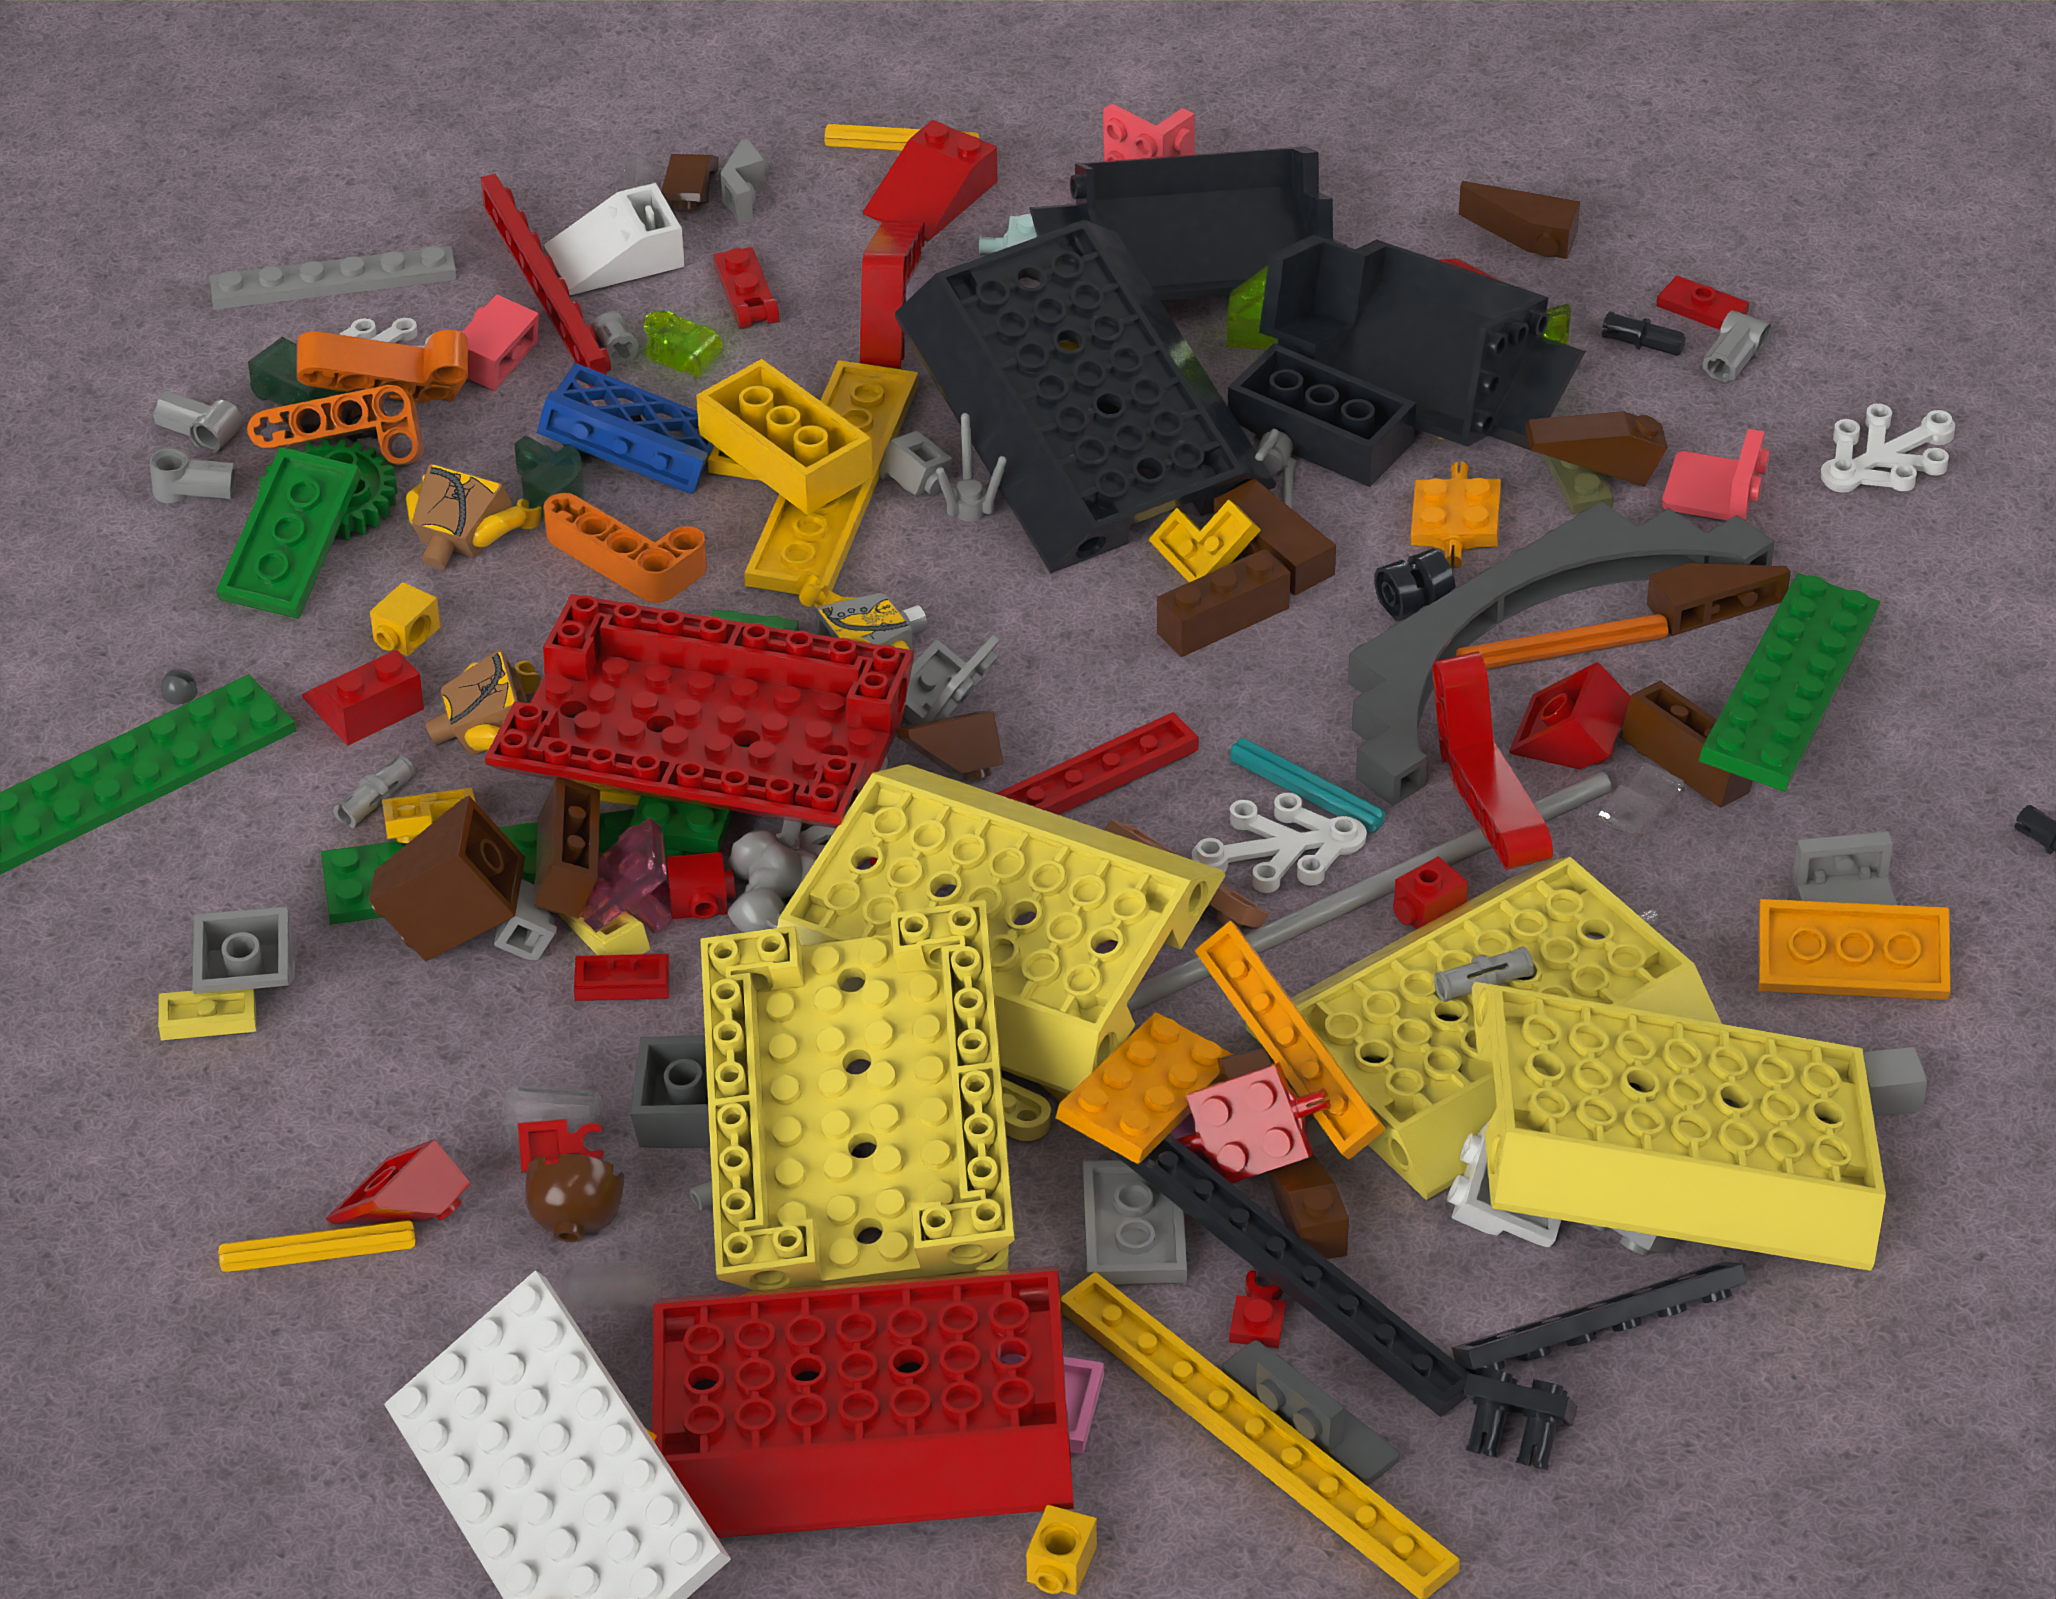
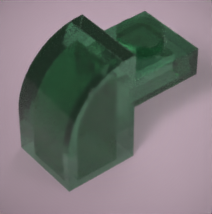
M527 435L514 443L517 473L523 476L521 478L523 499L529 501V509H534L537 506L542 507L541 517L544 518L543 505L550 496L559 493H570L581 499L584 498L582 461L580 454L574 447L567 444L561 450L555 452L549 446L543 445Z

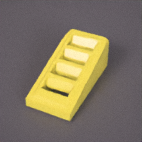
M597 889L591 891L579 918L558 913L597 955L643 954L650 950L643 923ZM597 907L600 909V911L585 919L581 917V915ZM608 918V920L604 921L603 923H601V924H599V925H597V926H594L595 924H597V923H599V922H601V921H603V920H605V919Z

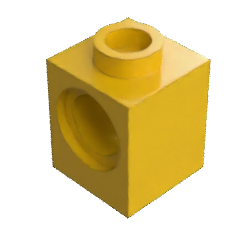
M404 582L370 610L373 640L383 650L392 651L397 649L407 657L441 627L437 597Z
M1047 1505L1026 1552L1027 1582L1034 1583L1039 1589L1047 1593L1057 1594L1063 1591L1077 1595L1097 1548V1518Z

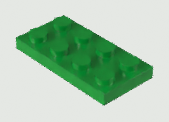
M279 447L216 589L219 600L299 619L362 476L359 466Z

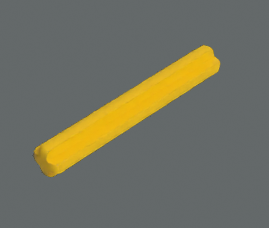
M828 124L825 128L824 141L828 147L902 151L908 140L920 129ZM964 132L980 139L979 134L976 132Z
M402 1220L222 1243L219 1245L218 1256L222 1272H234L412 1249L415 1247L416 1240L412 1221Z

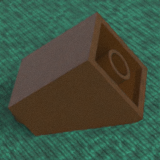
M469 795L461 799L374 871L368 901L371 903L375 913L385 918L400 934L402 941L408 947L413 948L425 961H428L515 917L525 856Z

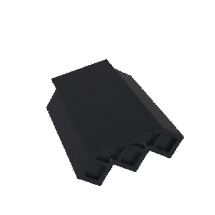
M1305 146L1075 163V175H1071L1070 192L1072 198L1076 199V204L1029 207L1037 237L1083 220L1117 232L1160 301L1261 293L1265 291L1270 254L1312 235L1347 246L1333 239V198L1319 192V152Z

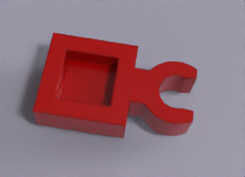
M567 1119L518 1123L517 1132L521 1173L527 1172L529 1162L545 1156V1165L559 1163L560 1154L583 1155L597 1159L603 1158V1150L589 1151L583 1144V1139L587 1134L601 1133V1125L588 1123L581 1126L576 1133H568Z
M1250 1270L1246 1275L1245 1282L1247 1296L1236 1295L1229 1342L1248 1345L1252 1341H1259L1265 1347L1279 1349L1286 1312V1301L1278 1300L1282 1296L1283 1290L1274 1283L1268 1287L1257 1285L1256 1271Z

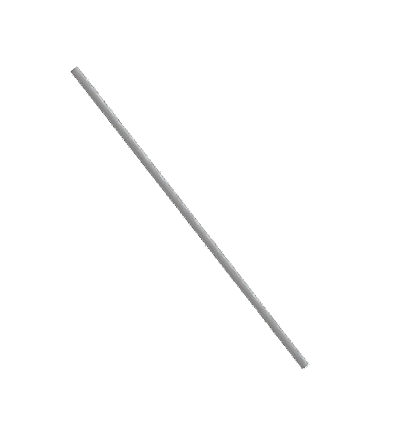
M1599 772L1533 803L1546 822L1611 791V782L1604 772ZM1480 827L1249 932L1244 936L1257 954H1260L1394 892L1395 879L1437 856L1451 866L1490 848L1491 845ZM1197 956L1140 982L1127 1003L1128 1009L1132 1013L1212 975ZM712 1179L690 1189L691 1199L700 1211L713 1206Z

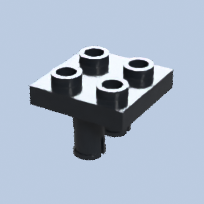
M1483 1367L1481 1376L1468 1373L1463 1393L1473 1401V1405H1476L1477 1409L1466 1451L1480 1454L1485 1435L1487 1434L1483 1454L1498 1458V1450L1507 1414H1512L1513 1412L1521 1413L1523 1417L1527 1418L1516 1463L1530 1466L1535 1447L1537 1446L1533 1466L1548 1470L1557 1426H1563V1424L1573 1426L1578 1406L1567 1397L1568 1392L1563 1390V1386L1533 1379L1531 1388L1517 1385L1518 1380L1513 1378L1512 1374Z

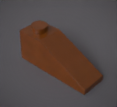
M1462 181L1460 185L1459 215L1527 252L1540 254L1544 257L1568 258L1578 232L1580 201Z
M1625 411L1529 419L1525 425L1531 451L1643 487L1646 486L1668 448L1661 423L1650 416H1637Z
M1686 563L1649 575L1647 606L1654 615L1661 614L1666 617L1668 633L1674 636L1781 603L1789 589L1791 571L1787 566Z
M1314 1154L1309 1158L1265 1172L1285 1226L1326 1259L1347 1256L1349 1218L1335 1182Z

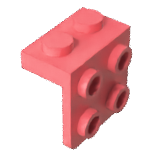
M1109 104L1103 109L1104 161L1195 155V114L1181 108L1158 125H1154L1115 104Z
M1747 430L1739 460L1688 451L1677 452L1662 497V507L1665 510L1670 508L1674 512L1728 521L1738 515L1746 521L1751 501L1758 502L1762 486V476H1759V474L1766 475L1770 450L1763 449L1765 431Z

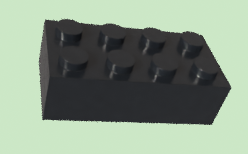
M1274 343L1228 387V408L1246 435L1261 441L1264 434L1272 429H1277L1291 439L1293 455L1369 487L1414 443L1416 402Z

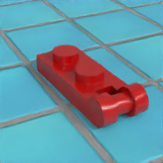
M753 247L735 248L713 254L715 268L738 328H750L752 323L766 321L767 324L779 322L777 302L771 295Z

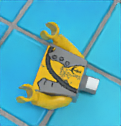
M808 571L802 572L794 585L796 592L800 593L799 600L802 605L811 607L814 604L816 607L817 635L848 638L853 641L891 645L896 648L913 650L912 635L925 631L928 627L925 613L919 605L899 612L886 594L876 593L858 598L842 597L824 588L823 580L818 575Z

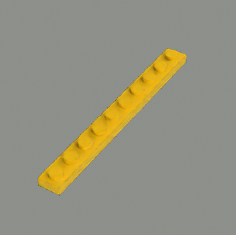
M1097 1272L1092 1273L1061 1297L1063 1315L1419 1599L1429 1598L1459 1573L1460 1559Z

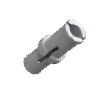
M396 754L377 773L373 775L367 774L359 781L358 788L334 806L333 811L337 820L344 824H348L351 821L349 826L355 828L369 813L379 806L383 807L382 799L391 798L395 791L415 777L416 772L413 764L405 756L401 755L399 757V754Z
M1524 946L1489 958L1485 955L1472 958L1470 964L1435 973V989L1439 998L1443 1002H1447L1452 998L1472 993L1474 981L1499 985L1524 976H1531L1534 973L1533 961L1529 951Z

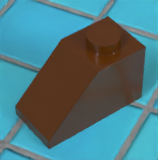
M976 711L896 729L897 737L947 772L964 774L965 780L990 776V767L1004 765L994 711Z

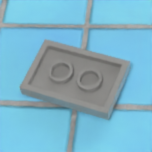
M1121 1160L1083 1161L1087 1277L1097 1272L1112 1285L1187 1283L1184 1211Z

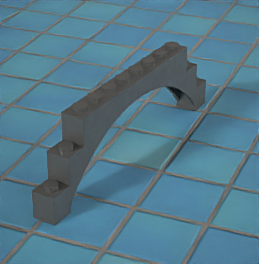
M1602 501L1588 510L1578 513L1573 519L1554 530L1548 531L1540 539L1525 548L1517 550L1513 555L1495 566L1485 569L1480 575L1462 586L1455 587L1447 595L1430 605L1422 607L1417 613L1397 625H1392L1379 636L1365 644L1359 645L1354 651L1349 653L1348 683L1361 692L1353 700L1352 731L1366 740L1357 748L1356 779L1392 806L1426 786L1428 756L1419 750L1418 727L1424 707L1434 689L1432 664L1434 661L1456 656L1457 649L1468 647L1502 621L1534 605L1561 595L1597 586L1627 581L1649 580L1650 574L1686 563L1772 566L1775 540L1738 515L1721 525L1713 527L1706 534L1670 508L1654 518L1647 519L1640 526H1637Z

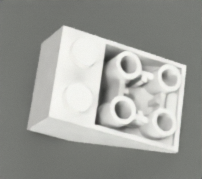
M656 183L615 193L544 244V250L546 254L551 256L559 278L563 277L567 284L569 296L685 267L682 228Z

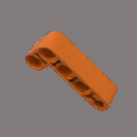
M447 329L435 332L424 348L320 331L306 332L297 338V379L300 383L311 387L348 392L356 388L370 389L384 385H396L407 390L413 396L416 403H429L430 400L441 399L452 402L468 378V338L464 333L457 330ZM391 394L387 397L390 399L403 400L399 394Z
M384 385L262 410L255 413L247 425L250 440L255 445L267 450H279V447L290 448L305 445L306 442L314 443L324 439L329 440L377 430L381 452L389 462L399 466H409L416 463L424 451L413 396L407 390L396 385ZM391 394H399L404 401L402 411L396 416H388L384 411V401ZM357 402L362 408V417L356 424L347 425L342 417L343 409L347 404ZM309 411H316L321 418L319 428L313 433H306L301 426L302 417ZM268 420L270 423L278 426L289 424L292 431H276L272 433L273 440L261 435V430L267 428ZM407 435L411 439L412 450L406 457L397 458L392 451L393 441L398 436Z
M570 493L554 494L544 502L546 537L552 545L646 601L654 603L668 601L706 573L705 536L698 528L691 526L678 527L654 542L576 495Z

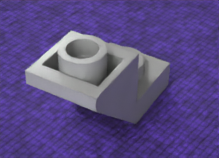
M748 139L739 142L720 173L722 202L738 224L753 219L752 205L756 204L755 192L766 189L765 175L769 173V166L764 153L758 152Z

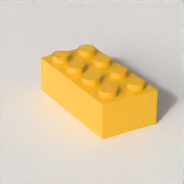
M763 359L756 361L696 395L699 435L807 515L873 478L871 437Z

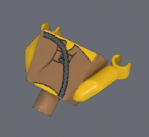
M431 463L427 468L426 474L422 475V482L411 489L406 495L409 523L413 526L420 541L427 544L421 560L428 566L442 570L445 569L453 552L475 558L484 547H488L509 531L517 528L533 529L541 523L542 507L537 506L534 509H529V501L523 498L517 501V506L512 507L513 504L503 484Z
M501 649L480 662L470 664L462 674L443 685L440 690L446 712L425 722L430 738L438 746L457 737L469 754H479L488 751L514 701L528 703L525 694L537 691L540 685L539 674L535 672L533 664L527 660L519 661L513 667Z

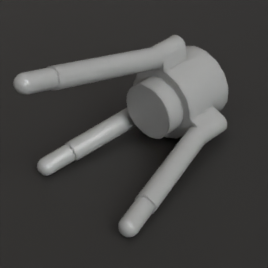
M963 413L961 415L963 480L952 491L945 470L942 467L937 468L936 474L947 503V515L950 517L956 516L963 521H976L983 518L985 514L994 513V499L1004 472L1006 458L1003 456L999 457L986 493L982 484L974 480L972 476L970 417L967 413Z
M1272 429L1263 435L1256 450L1255 458L1257 461H1263L1270 474L1280 471L1284 472L1282 501L1292 509L1293 472L1297 465V461L1290 457L1293 451V443L1285 433Z

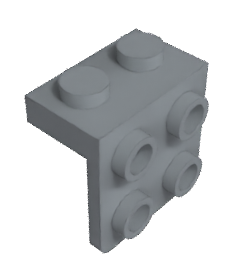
M993 634L967 663L936 639L912 665L903 716L913 725L950 717L959 705L957 702L963 697L966 699L982 680L980 676H983L999 657L993 650L1001 639L996 634Z
M1889 832L1797 840L1792 881L1799 901L1898 905L1888 879L1893 847Z

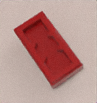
M1676 275L1657 296L1656 306L1721 330L1727 314L1734 310L1746 315L1749 309V302Z
M669 953L575 956V1001L669 999Z

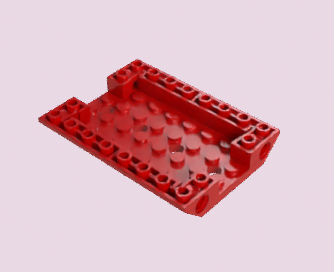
M570 594L543 646L545 675L530 703L514 701L485 756V764L504 772L550 780L560 777L591 787L836 829L838 825H841L842 819L871 774L881 770L897 733L896 729L899 728L903 718L914 650L896 648L891 645L853 641L848 638L811 634L806 631L769 627L757 623L751 624L726 620L716 616L708 617L684 613L673 609L666 610L642 606L631 602L623 603L599 599L589 595ZM570 715H576L575 718L567 717ZM655 730H663L662 732H653ZM744 744H751L749 747L740 746Z
M1059 1266L660 1298L653 1304L652 1433L657 1435L654 1443L717 1538L1043 1512L1047 1505L1065 1510L1074 1509L1070 1433L1063 1358L1064 1340ZM1009 1354H1018L1024 1357L1021 1362L1012 1365L1000 1362L1002 1357ZM909 1362L918 1363L922 1366L912 1373H903L897 1370L901 1365ZM804 1371L819 1373V1376L811 1381L795 1379L798 1374ZM704 1379H711L717 1382L712 1388L706 1390L693 1388L698 1381Z

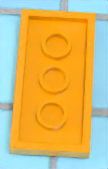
M1760 899L1758 906V991L1948 1000L1950 996L1949 908Z
M1155 1012L1059 1103L1055 1118L1139 1165L1192 1112L1186 1095L1222 1082L1218 1058L1234 1054L1221 1048L1215 1042L1207 1040L1179 1025L1173 1019Z

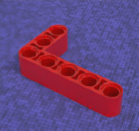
M883 220L864 251L861 277V364L902 370L901 360L905 358V333L895 318V312L906 302L907 285L922 260L921 247H924L925 244L924 222Z
M1475 651L1434 661L1432 672L1440 754L1443 763L1448 762L1451 768L1449 776L1455 788L1506 870L1552 859L1553 845L1549 829L1493 740L1488 675L1481 653Z

